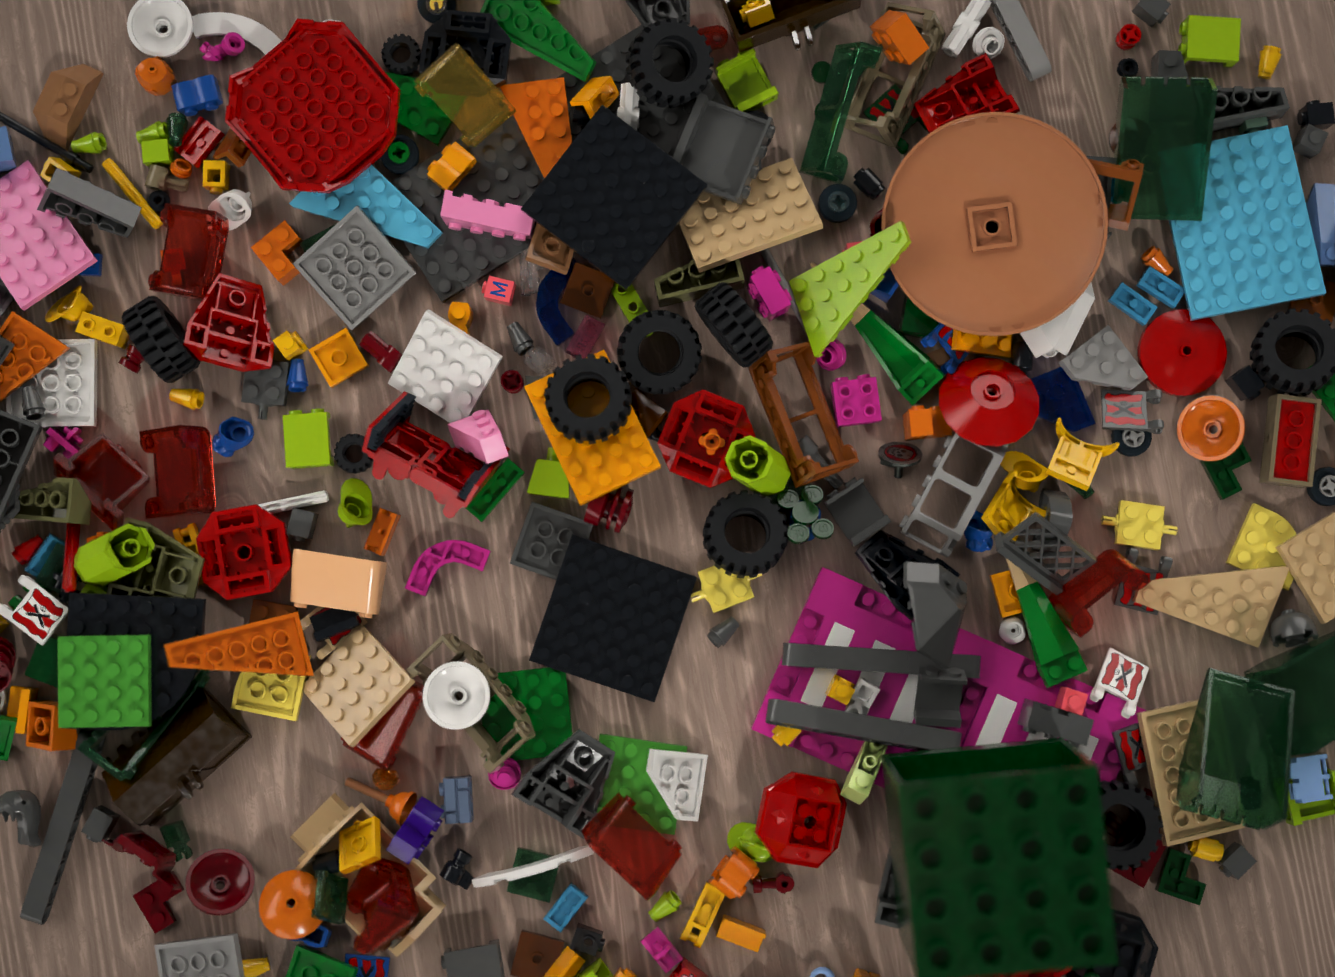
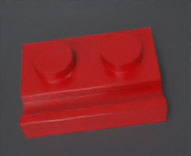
M199 116L173 150L196 168H199L203 160L209 156L225 134Z

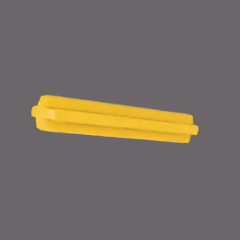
M111 158L106 159L102 163L103 168L130 201L142 207L140 213L154 229L160 228L164 224L163 220L150 207L145 198Z

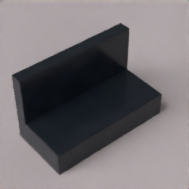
M331 608L309 617L317 642L324 641L360 626L359 619L354 611Z

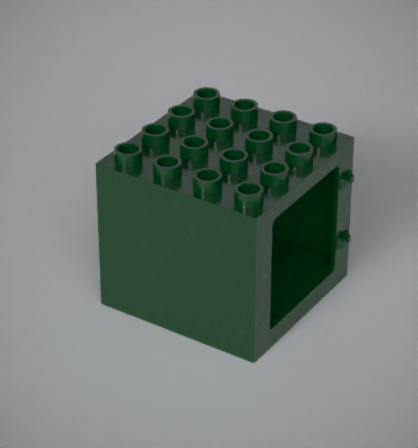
M1062 737L881 755L899 935L915 977H981L1118 964L1097 764Z

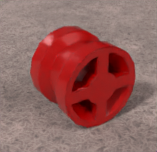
M1134 24L1124 25L1116 35L1117 46L1123 50L1132 49L1141 38V30Z

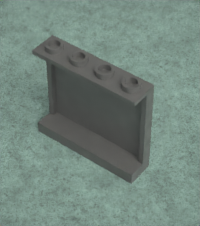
M700 93L672 158L708 184L704 192L742 205L743 200L747 199L750 194L751 187L749 185L751 180L755 179L758 175V163L766 155V144L768 139L773 138L776 126H774L772 117L766 120L711 101L707 95Z

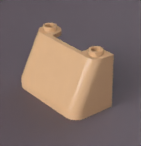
M294 549L290 602H294V607L307 608V605L359 612V617L372 618L373 614L378 615L380 611L387 562Z

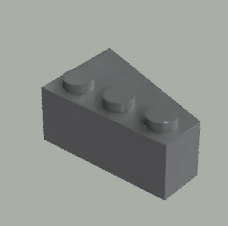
M1025 698L1017 724L1023 726V731L1036 734V731L1045 733L1044 737L1048 739L1062 737L1072 746L1078 748L1079 744L1087 746L1094 720Z

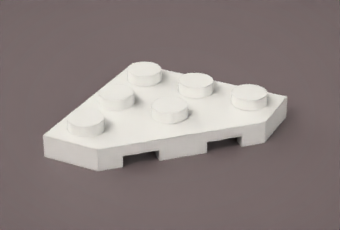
M649 749L646 772L675 819L698 821L708 755Z

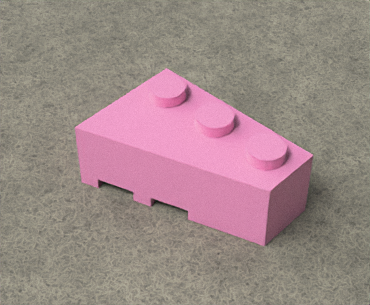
M489 409L478 410L471 416L447 424L455 447L458 449L464 448L466 453L472 452L475 458L489 464L509 456L501 432Z

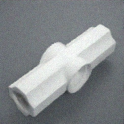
M971 0L966 10L962 11L952 27V32L943 43L941 49L945 54L950 57H958L968 39L972 38L979 27L980 20L992 3L990 0Z
M630 82L621 84L620 107H618L617 116L637 131L640 117V108H638L639 95L636 93L638 88L636 86L632 87Z

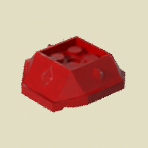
M702 389L673 403L657 444L669 472L712 488L734 479L731 477L725 462V457L731 443L749 435L753 437L756 435L743 405ZM714 428L717 430L720 438L725 440V445L715 450V454L709 455L706 452L707 449L699 444V438Z
M257 504L212 512L196 538L198 554L205 558L202 569L203 582L226 600L273 592L292 568L285 522ZM247 546L250 550V555L245 559L242 557L241 551Z
M792 771L763 789L755 834L762 841L773 860L781 863L818 868L838 848L847 803L845 798L840 795L841 790L836 780ZM809 816L808 823L804 825L805 818Z

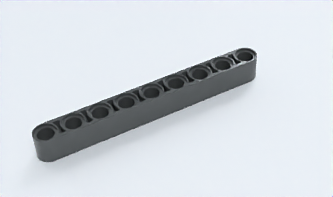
M783 643L782 665L904 674H919V667L935 666L943 668L918 651ZM952 654L949 668L956 667L965 670L966 678H980L981 656Z
M780 699L768 700L766 723L916 751L961 747L962 733Z
M82 729L77 737L76 747L72 752L20 913L21 919L44 925L49 917L105 744V734Z

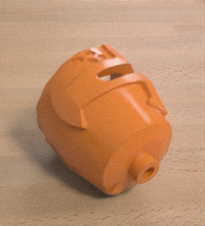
M158 56L143 60L135 69L137 80L145 91L152 95H165L172 90L171 86L177 83L170 66Z

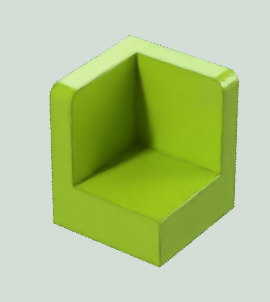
M168 139L141 142L142 159L147 167L150 168L151 164L161 167L170 166L175 161L174 147Z

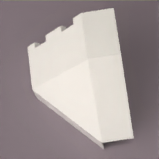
M1091 282L1075 303L1062 314L1037 328L1020 333L1035 358L1041 355L1049 358L1059 352L1065 356L1068 355L1095 300Z

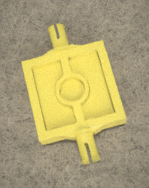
M1120 500L1115 517L1103 515L1101 518L1103 520L1101 525L1114 526V544L1158 551L1161 547L1163 533L1175 536L1177 534V531H1175L1177 526L1164 525L1165 506Z
M715 566L697 572L701 580L702 590L692 593L690 596L693 603L705 598L709 602L714 614L754 598L750 587V580L757 577L750 578L749 576H744V579L737 578L736 574L729 576L725 574L724 569H717Z

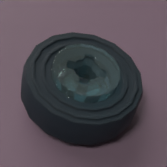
M844 184L829 185L822 191L819 197V211L826 220L832 223L845 222L853 216L857 209L856 195L850 187Z

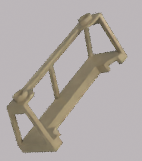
M888 2L880 17L888 10H900L924 15L922 18L923 24L911 21L916 28L922 30L921 35L929 49L914 61L906 82L879 71L885 59V49L881 44L877 43L851 102L846 101L840 105L837 118L843 127L884 145L896 148L946 33L935 11ZM877 76L903 87L892 112L887 111L884 116H879L877 121L859 118ZM859 123L876 127L883 138L860 129L855 124Z

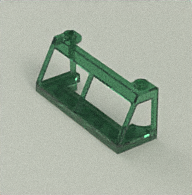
M861 41L836 45L799 173L837 184L842 183L847 171L848 159L844 154L837 152L854 91L859 76L861 77L862 73L868 68L875 69L882 47Z
M199 669V674L192 681L190 688L183 698L169 710L164 718L158 717L156 719L159 724L122 771H119L95 750L111 730L93 731L91 735L94 737L90 736L87 741L84 740L77 750L121 782L126 779L131 780L139 770L136 766L199 687L203 689L211 678L208 675L211 671Z

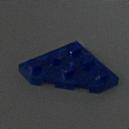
M1062 367L1031 378L1039 395L1038 418L1055 425L1057 419L1062 418L1065 429L1072 432L1095 424L1079 382L1071 380Z

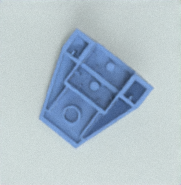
M1314 183L1307 199L1306 207L1320 266L1335 267V184Z

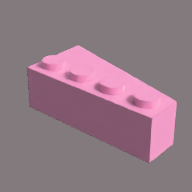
M445 190L440 216L449 229L461 231L462 228H466L475 234H483V231L490 232L492 236L504 238L505 235L513 236V239L518 241H526V239L532 238L535 221L521 211L522 206L504 203V207H502L495 200L484 199L482 202H479L472 195L463 194L461 197L452 196L453 191Z

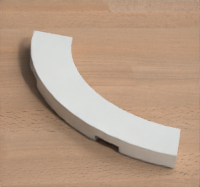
M209 12L192 16L193 33L196 39L209 36H225L230 32H235L241 35L244 41L257 47L264 55L281 42L264 25L245 16L225 12Z
M593 845L580 846L540 861L501 871L489 872L472 879L473 887L495 885L501 880L507 879V881H512L557 868L564 862L570 861L572 863L595 853Z

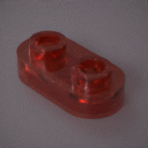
M714 25L699 28L697 31L700 36L705 35L707 38L705 43L707 46L710 45L712 50L721 49L727 44L728 32L723 26ZM719 36L721 40L715 41L713 37Z

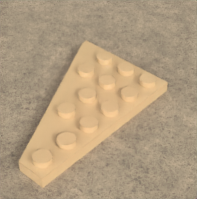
M1282 565L1268 568L1140 580L1133 601L1259 648L1287 577L1289 567Z

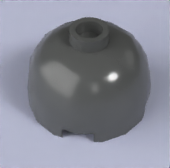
M1294 609L1282 611V615L1275 618L1270 629L1272 645L1275 647L1282 643H1286V648L1309 643L1308 638H1318L1314 621L1308 615L1302 612H1295Z

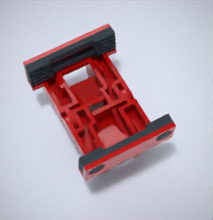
M404 391L368 426L362 452L374 459L372 470L374 478L378 480L383 479L387 470L396 480L410 478L415 484L433 492L434 499L438 503L445 505L443 508L444 516L453 518L461 507L466 508L498 470L504 458L489 464L483 463L456 447L451 448L446 441L409 423L416 396Z

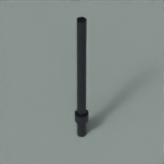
M0 112V122L64 158L65 162L71 166H77L88 173L92 172L94 166L81 159L77 153L65 150Z

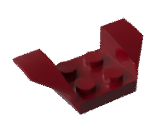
M142 830L121 834L114 841L102 839L105 844L115 851L135 854L141 858L140 862L144 865L155 867L152 875L173 890L181 889L180 886L167 878L175 866L176 854Z

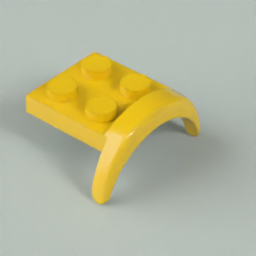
M1058 418L1056 421V434L1059 442L1045 474L1087 491L1101 457L1115 452L1120 443L1115 442L1111 445L1101 446L1081 441L1071 435L1063 426L1062 418Z
M1017 470L1010 472L1005 477L981 517L995 535L999 532L1006 534L1035 512L1044 518L1046 516V510L1030 503L1016 489L1013 478L1018 475L1019 472ZM1015 536L1012 539L1016 541L1019 536Z

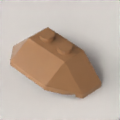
M80 64L50 73L33 109L46 139L68 151L71 141L103 77V72L85 64Z

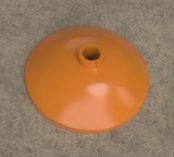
M1211 395L1195 399L1184 408L1177 423V436L1181 446L1189 455L1202 461H1219L1229 457L1239 448L1245 435V420L1240 409L1230 400L1220 396ZM1213 426H1217L1218 431L1215 434L1211 433V428Z
M289 870L273 877L264 887L259 899V914L264 926L272 934L283 939H299L314 932L323 922L328 907L327 894L322 883L312 874L301 870ZM290 899L295 900V906L289 908L287 905Z

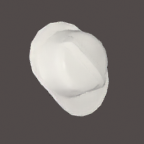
M232 189L221 194L208 206L207 213L211 222L223 230H233L239 227L251 217L252 202L249 198L251 193Z

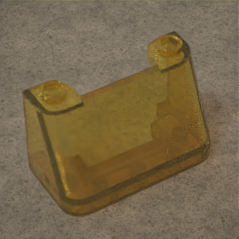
M457 43L451 45L413 80L417 84L414 88L422 97L425 95L431 97L456 125L462 134L459 138L467 147L472 146L475 148L516 112L512 104Z

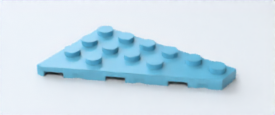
M373 165L351 183L329 194L300 191L289 203L294 208L335 221H340L353 208L359 206L385 236L416 244L427 249L443 234Z

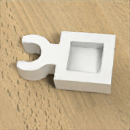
M860 677L851 697L854 701L845 707L846 712H850L852 708L858 710L857 714H862V707L870 708L880 691L878 686Z

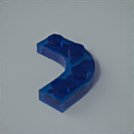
M573 257L566 275L551 270L544 277L538 288L536 299L538 318L557 347L575 335L559 311V298L565 289L574 262H576Z

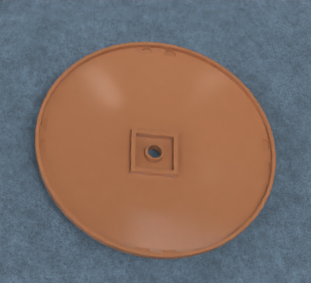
M986 112L950 121L926 135L910 150L898 166L889 184L884 200L881 223L882 231L899 221L905 223L911 244L900 254L895 264L892 263L889 268L904 294L915 306L935 321L963 333L979 336H1006L1022 333L1051 321L1067 310L1083 294L1093 280L1105 251L1108 233V211L1105 194L1094 167L1079 147L1066 135L1040 120L1025 115L1008 112ZM990 221L995 222L998 225L997 232L989 233L986 230V223Z

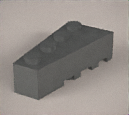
M56 168L37 210L45 212L46 209L55 211L58 217L65 218L66 215L77 218L78 223L84 225L96 224L100 230L128 238L142 207L130 200L114 195L111 191L99 188L89 181L82 180L68 171Z

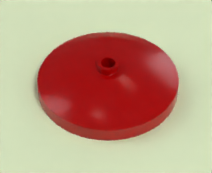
M1176 309L1158 316L1147 325L1140 337L1137 354L1139 365L1148 376L1146 379L1151 385L1163 393L1182 397L1200 393L1211 387L1219 379L1226 364L1227 347L1221 330L1209 317L1190 321L1188 309Z

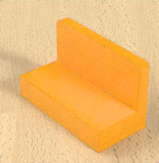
M611 76L594 77L587 82L569 103L571 106L583 105L591 119L602 105L608 108L620 93Z
M10 687L6 716L17 718L15 733L26 734L28 702L37 701L38 688Z
M725 914L716 933L718 938L755 952L759 951L762 940L767 935L765 929Z
M567 946L543 977H574L586 960Z

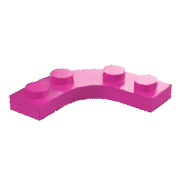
M447 540L437 543L426 549L419 556L413 566L405 589L427 596L433 578L439 568L452 562L462 563L484 571L491 551L461 540Z

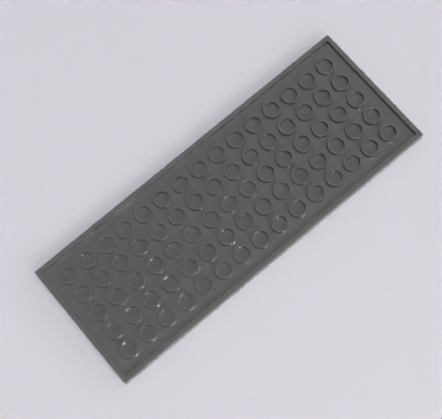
M640 25L592 55L591 57L597 63L589 80L594 77L611 76L619 93H621V84L632 79L631 75H627L626 68L629 66V63H626V55L630 52L628 48L644 27ZM658 45L653 52V63L657 72L668 81H682L686 74V65L682 55L671 46ZM565 72L557 78L564 77L573 143L586 125H577L576 122H572L575 106H571L569 102L587 82ZM710 79L707 80L709 84L701 93L707 95L709 100L727 106ZM620 95L607 108L615 115H617L618 107H620ZM639 96L638 108H640V117L637 131L669 156L673 157L698 96L688 103L675 108H669L668 105L664 108L657 107V102L650 104L646 102V96ZM510 107L456 141L476 158L477 163L453 190L452 196L461 197L463 194H468L477 198L479 202H482L484 199H491L499 202L502 207H504V203L523 206L544 180ZM441 150L390 183L443 232L428 249L416 244L404 243L441 302L444 303L528 250L531 239L518 241L514 240L513 236L505 235L504 238L492 236L490 232L483 231V234H475L466 228H462L461 231L449 229L440 216L445 191L430 180L427 175V168L434 160L438 161L442 157Z

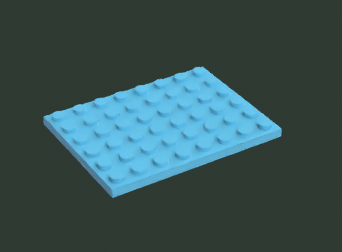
M1288 125L1158 152L1157 155L1160 157L1161 162L1158 174L1190 321L1326 294Z

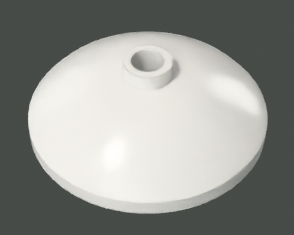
M139 0L129 13L127 30L132 43L142 53L151 57L165 58L177 54L188 44L193 33V18L190 10L182 0ZM167 27V32L162 33V29Z
M457 661L443 664L436 668L426 680L423 689L424 707L429 717L444 728L456 730L468 728L477 723L488 709L490 703L488 681L484 674L471 664ZM458 692H462L463 698L461 700L456 699V694Z

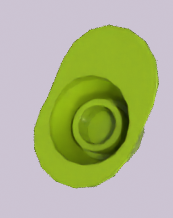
M357 478L346 480L341 487L340 504L337 512L347 528L369 524L373 516L371 491L363 481Z
M741 822L730 829L727 836L730 850L736 846L756 862H767L773 859L762 841L755 834L756 824Z

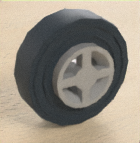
M1113 430L1111 441L1112 444L1115 442L1120 443L1117 449L1120 454L1128 457L1138 456L1149 448L1152 441V433L1148 431Z
M1323 467L1314 471L1313 487H1308L1307 493L1315 503L1323 506L1335 505V468Z

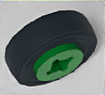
M396 135L391 145L381 157V160L390 172L404 174L417 166L420 153L417 144L410 137Z

